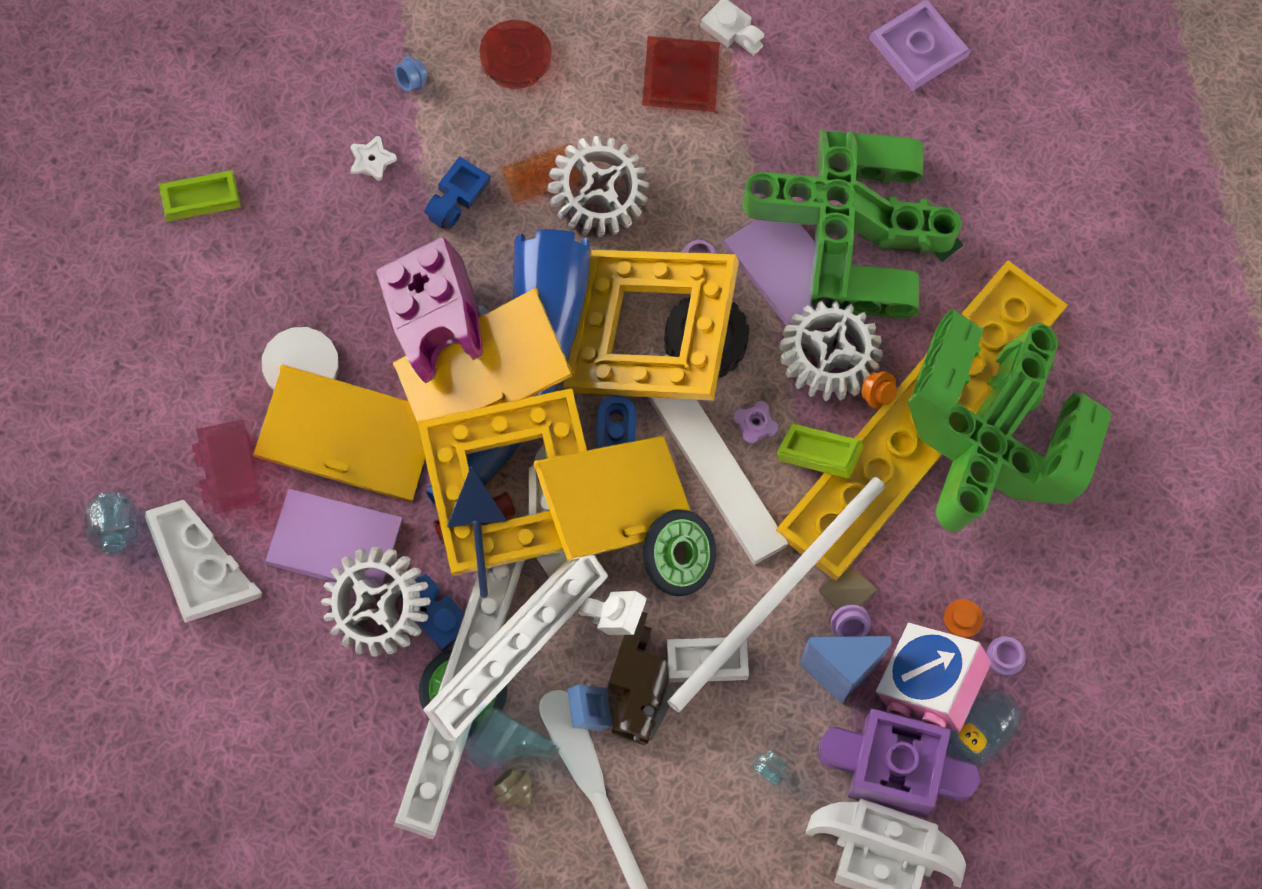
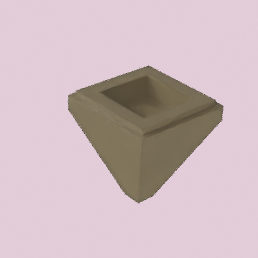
M849 566L837 581L830 580L819 591L837 611L846 605L862 607L874 598L877 589Z

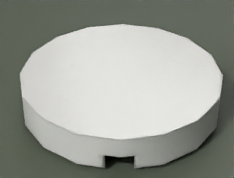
M295 327L278 333L267 344L262 355V373L268 386L273 389V392L280 373L279 368L281 364L335 380L339 373L338 353L332 341L322 332L308 327Z

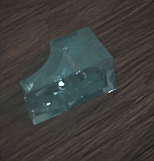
M490 703L483 709L468 734L464 749L469 752L466 758L484 770H488L490 765L500 770L506 761L519 756H536L552 762L560 750L557 743Z

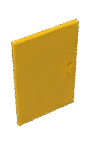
M536 288L479 317L483 356L472 360L470 355L465 353L461 344H452L439 354L436 362L437 371L435 379L426 384L416 374L406 356L393 362L417 423L422 420L533 397L573 376L539 298V291Z
M281 364L279 368L280 373L253 457L412 502L425 461V455L418 423L409 401Z
M664 436L534 462V467L567 561L644 543L650 526L659 516L677 509L691 511Z

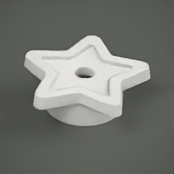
M376 136L367 145L354 143L350 147L356 158L351 167L352 174L363 173L373 176L376 180L380 181L386 166L397 161V156L394 153L383 149L382 140L379 136ZM374 156L375 160L370 161L368 158Z

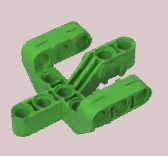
M820 129L817 153L818 177L757 172L748 178L742 201L744 212L752 219L816 225L810 306L814 307V304L819 302V298H833L825 304L827 308H831L832 303L837 300L840 305L839 309L846 310V307L852 304L854 307L852 314L856 315L865 312L867 316L911 318L919 313L920 276L910 270L851 265L854 231L876 244L881 251L896 249L927 254L951 250L962 225L960 216L953 209L931 206L928 199L920 198L919 203L897 201V196L883 198L861 182L856 181V178L882 180V184H890V181L913 183L923 180L924 144L921 141L913 138L862 134L851 131L848 133L839 131L826 132V129ZM754 194H764L768 198L760 199L754 196ZM792 197H800L805 202H796ZM830 200L839 201V202L842 203L843 205H842V206H836V205L831 204L829 201H830ZM942 224L950 233L943 234L935 228ZM898 225H907L911 230H903ZM827 234H837L841 239H832Z
M952 309L944 316L935 331L908 405L919 440L953 461L936 507L937 519L946 530L958 532L982 516L987 510L994 487L1014 500L1068 504L1080 496L1091 482L1112 413L1086 394L1081 392L1076 394L1074 392L1064 403L1045 458L1011 437L1028 411L1038 407L1044 396L1042 391L1048 374L1054 366L1053 359L1058 347L1057 336L1049 326L1043 323H1035L1016 339L1009 342L998 354L996 362L1000 366L997 374L992 376L987 383L993 390L976 414L958 403L957 400L963 387L970 381L971 376L968 373L973 359L980 353L981 347L978 345L983 334V328Z

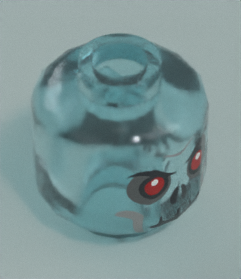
M106 492L96 496L85 508L87 541L93 547L101 549L106 554L123 552L126 547L132 545L138 538L139 529L136 505L123 494L117 492Z

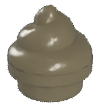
M512 766L493 783L491 789L496 793L495 799L500 804L508 807L517 805L520 808L532 806V778L526 770L520 771L516 766Z

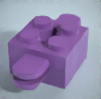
M871 709L866 717L862 734L833 727L824 733L818 745V756L822 764L853 773L847 797L856 800L862 798L894 810L924 818L934 809L937 796L960 802L966 801L977 790L980 783V774L974 764L946 756L951 729L876 709Z

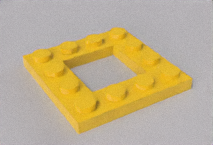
M591 250L584 307L568 360L573 376L564 380V389L572 388L573 393L714 401L739 266L736 254ZM624 291L691 294L679 357L612 354Z
M572 388L418 421L451 576L478 571L473 525L447 527L469 472L466 454L539 438L543 439L547 459L587 451ZM550 511L510 519L505 522L483 526L481 524L486 568L564 551Z

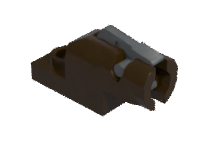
M643 611L634 635H624L608 683L607 693L621 697H617L615 720L611 732L620 738L646 745L649 741L653 740L670 707L667 701L675 692L668 685L669 672L667 661L637 651V649L645 651L652 628L645 626L648 613Z

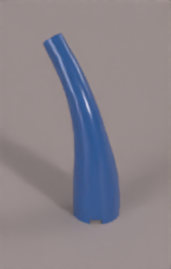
M557 229L536 230V238L525 240L524 234H520L514 239L513 299L534 288L539 291V298L567 360L576 337L584 307L589 278L590 241L588 238H584L582 243L574 241L575 232ZM554 385V386H552V387H550V388H548V389H546V390H544V391H542V392H540V393H538V394H536V395H534V396H538V395H542V394H547V393L554 392V389H555L556 385ZM522 442L472 453L467 459L469 470L472 466L482 483L486 485L511 458ZM430 486L426 490V494L436 505L432 486Z

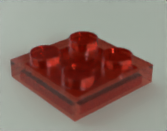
M648 36L642 106L715 112L720 42Z

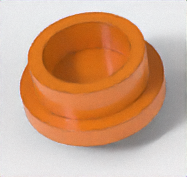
M885 371L871 373L862 385L861 393L863 399L867 401L870 407L877 410L883 404H890L897 393L895 377Z
M959 599L948 605L944 612L943 621L950 634L967 639L975 636L980 631L984 618L980 607L976 603L967 599Z

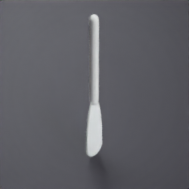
M562 690L549 691L540 700L539 712L550 737L575 782L592 802L629 888L648 889L606 796L603 773L589 731L573 728L568 693Z

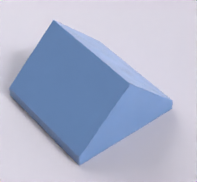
M891 636L810 637L800 658L801 667L843 704L879 667L891 646Z

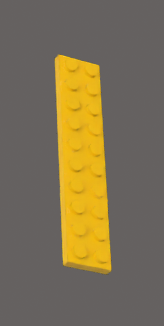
M1009 260L1006 261L962 312V315L983 328V334L978 345L981 347V350L973 359L968 373L971 376L970 381L963 387L957 400L958 403L975 414L993 390L987 383L992 376L997 374L1000 364L996 362V358L1002 349L1035 323H1043L1051 328L1068 305ZM926 356L897 388L894 400L888 405L883 404L855 437V439L862 440L864 449L850 478L824 473L776 529V532L783 536L788 544L802 555L873 477L879 478L885 484L884 490L815 564V566L835 581L842 576L943 456V454L919 440L908 405Z

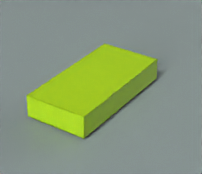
M233 170L159 184L166 222L241 208Z
M792 423L776 454L780 462L849 479L864 446L862 440Z

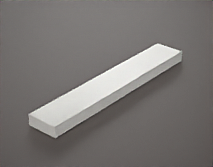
M648 397L752 564L755 565L786 548L788 545L787 540L776 532L778 526L699 402L691 399Z
M594 555L569 561L566 560L423 709L445 740L454 741L605 581L608 574Z

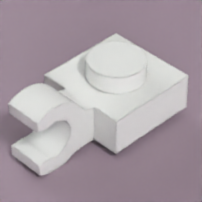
M720 0L701 19L700 27L727 48L735 41L754 56L763 47L760 40L764 37V33L759 28L751 25V17L729 0Z
M637 591L610 592L606 602L587 598L580 606L578 614L594 617L592 623L597 624V628L608 635H634L647 598Z

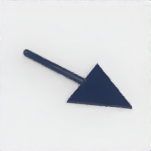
M471 466L447 527L473 525L480 596L486 598L488 596L481 524L505 522L507 520Z

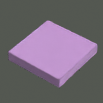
M924 0L870 33L869 36L871 42L912 91L968 57L971 51L928 0Z

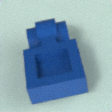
M459 156L438 184V190L444 193V195L440 197L435 194L425 208L424 213L429 216V221L440 228H444V226L449 229L453 228L462 213V210L457 207L458 203L470 209L490 183L491 175Z
M424 574L421 577L418 576L415 582H427L428 588L419 591L420 598L427 597L431 602L429 605L420 606L421 610H425V613L428 615L427 621H417V623L443 652L455 642L464 613L449 595L436 602L435 596L440 591L434 581L427 574Z

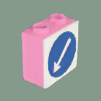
M908 623L876 693L886 705L888 713L906 718L911 717L925 723L960 732L992 662L981 644L977 641Z

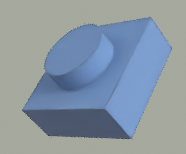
M578 684L567 689L573 728L603 731L613 727L607 688Z

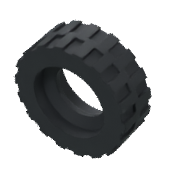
M685 297L680 300L679 305L673 307L670 317L667 318L664 332V348L666 354L670 357L680 356L691 297ZM735 302L731 304L719 370L720 378L738 367L739 361H742L749 340V324H746V316L744 312L741 313L738 309L739 306Z

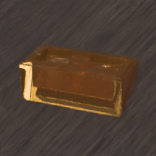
M565 143L499 166V170L514 203L548 191L549 183L555 181L549 176L550 170L552 168H559L555 163L557 156L567 157L565 149L568 145H572V143ZM576 168L569 175V184L580 180L578 178L580 173Z

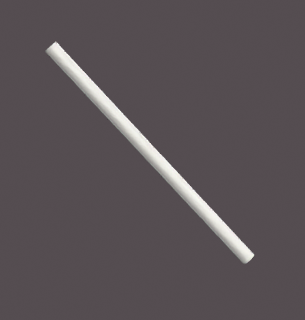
M873 477L667 701L675 711L680 712L884 490L885 484L879 478Z

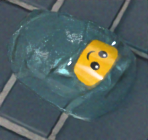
M993 689L974 700L961 731L951 730L947 753L952 758L974 764L977 769L984 767L994 760L1015 736L1023 720L1022 710L1019 709L1012 698L1001 690Z

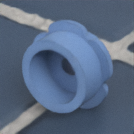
M405 56L403 62L395 66V77L398 84L406 92L424 88L425 80L428 76L424 64L420 60L413 61L411 56Z

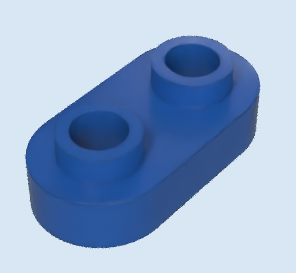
M619 395L609 396L604 399L599 405L597 414L596 449L635 441L636 408L632 401ZM615 413L620 414L623 417V421L614 423L609 417Z

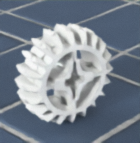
M594 136L591 147L584 138L579 139L578 150L574 146L568 145L565 149L567 157L558 155L555 163L559 168H552L549 176L555 181L549 183L548 191L558 194L551 199V206L563 205V208L557 214L558 218L564 219L570 215L572 219L568 227L574 229L577 223H581L584 225L582 234L586 236L591 227H595L597 237H603L605 226H607L612 235H616L619 232V224L626 229L629 228L632 224L630 216L639 218L642 210L638 205H645L648 197L641 192L649 188V182L640 180L645 175L646 169L645 167L634 168V165L639 160V156L635 154L627 158L625 156L628 150L627 144H623L619 151L614 149V138H609L606 146H601L600 137ZM588 161H602L612 165V167L600 169L592 162L588 163ZM574 168L580 173L578 178L583 184V189L580 190L576 197H573L569 187V175ZM622 176L627 186V199L624 205H621L617 200L618 194L614 189V184ZM609 180L604 190L597 189L588 194L593 182L598 185ZM589 204H597L604 211L609 210L610 212L595 213L584 207Z
M821 300L817 303L816 311L807 305L803 308L802 315L795 313L791 318L790 323L792 325H787L784 328L783 336L785 338L781 340L779 346L780 351L784 352L780 358L781 365L789 366L786 370L787 378L799 376L795 384L797 389L803 388L806 384L809 385L808 394L810 397L814 396L817 390L823 391L824 401L830 399L832 392H835L840 401L845 399L847 391L853 396L859 394L860 386L863 385L867 376L879 371L880 366L878 362L881 361L883 356L882 350L878 349L882 342L881 336L873 335L876 330L875 323L864 324L866 320L865 312L855 316L852 314L854 309L852 304L848 305L846 310L839 309L840 305L837 300L832 303L831 308H827ZM819 328H833L828 332L816 330ZM845 333L853 338L860 352L855 351L856 347L848 343ZM834 340H838L834 352L825 361L827 350L829 347H832ZM802 347L807 349V353L816 359L817 368L807 360ZM834 368L848 370L841 373H829Z
M372 547L369 555L364 549H359L355 551V560L350 556L342 558L344 570L333 568L330 571L337 582H326L324 585L327 591L332 592V597L323 598L321 603L325 606L331 605L332 612L324 615L323 619L325 621L336 620L337 624L332 628L331 634L336 636L345 633L342 639L344 647H350L355 643V652L357 654H364L369 648L371 656L376 657L381 655L383 649L387 654L396 653L397 644L401 647L409 646L411 643L408 634L413 636L420 635L421 629L415 621H427L428 615L419 611L420 606L429 605L431 601L427 597L420 598L419 591L426 590L428 584L427 582H415V579L421 573L419 568H412L407 571L410 564L409 557L402 556L397 560L396 550L388 549L384 555L380 547ZM377 568L387 572L395 580L379 586L374 579H368L364 572ZM351 588H353L357 601L350 610L349 596ZM384 594L377 603L379 608L369 609L375 601L373 595ZM403 594V610L400 617L395 609V602L398 596ZM371 617L378 625H384L388 632L383 635L372 634L361 628L358 623Z

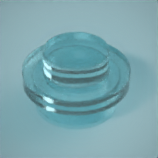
M771 750L765 756L759 751L754 755L757 759L751 767L777 787L782 779L784 781L788 780L789 776L784 773L788 765Z

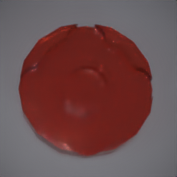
M512 19L499 22L490 28L481 40L479 61L482 70L487 77L489 75L491 79L496 81V84L504 88L521 89L530 87L537 83L539 78L546 74L550 68L552 49L549 39L539 27L528 21Z

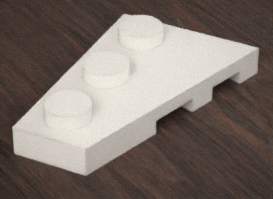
M185 500L145 511L147 524L185 623L261 598L262 592L254 582L251 583L241 572L238 563L231 555L228 556L213 538L212 532Z

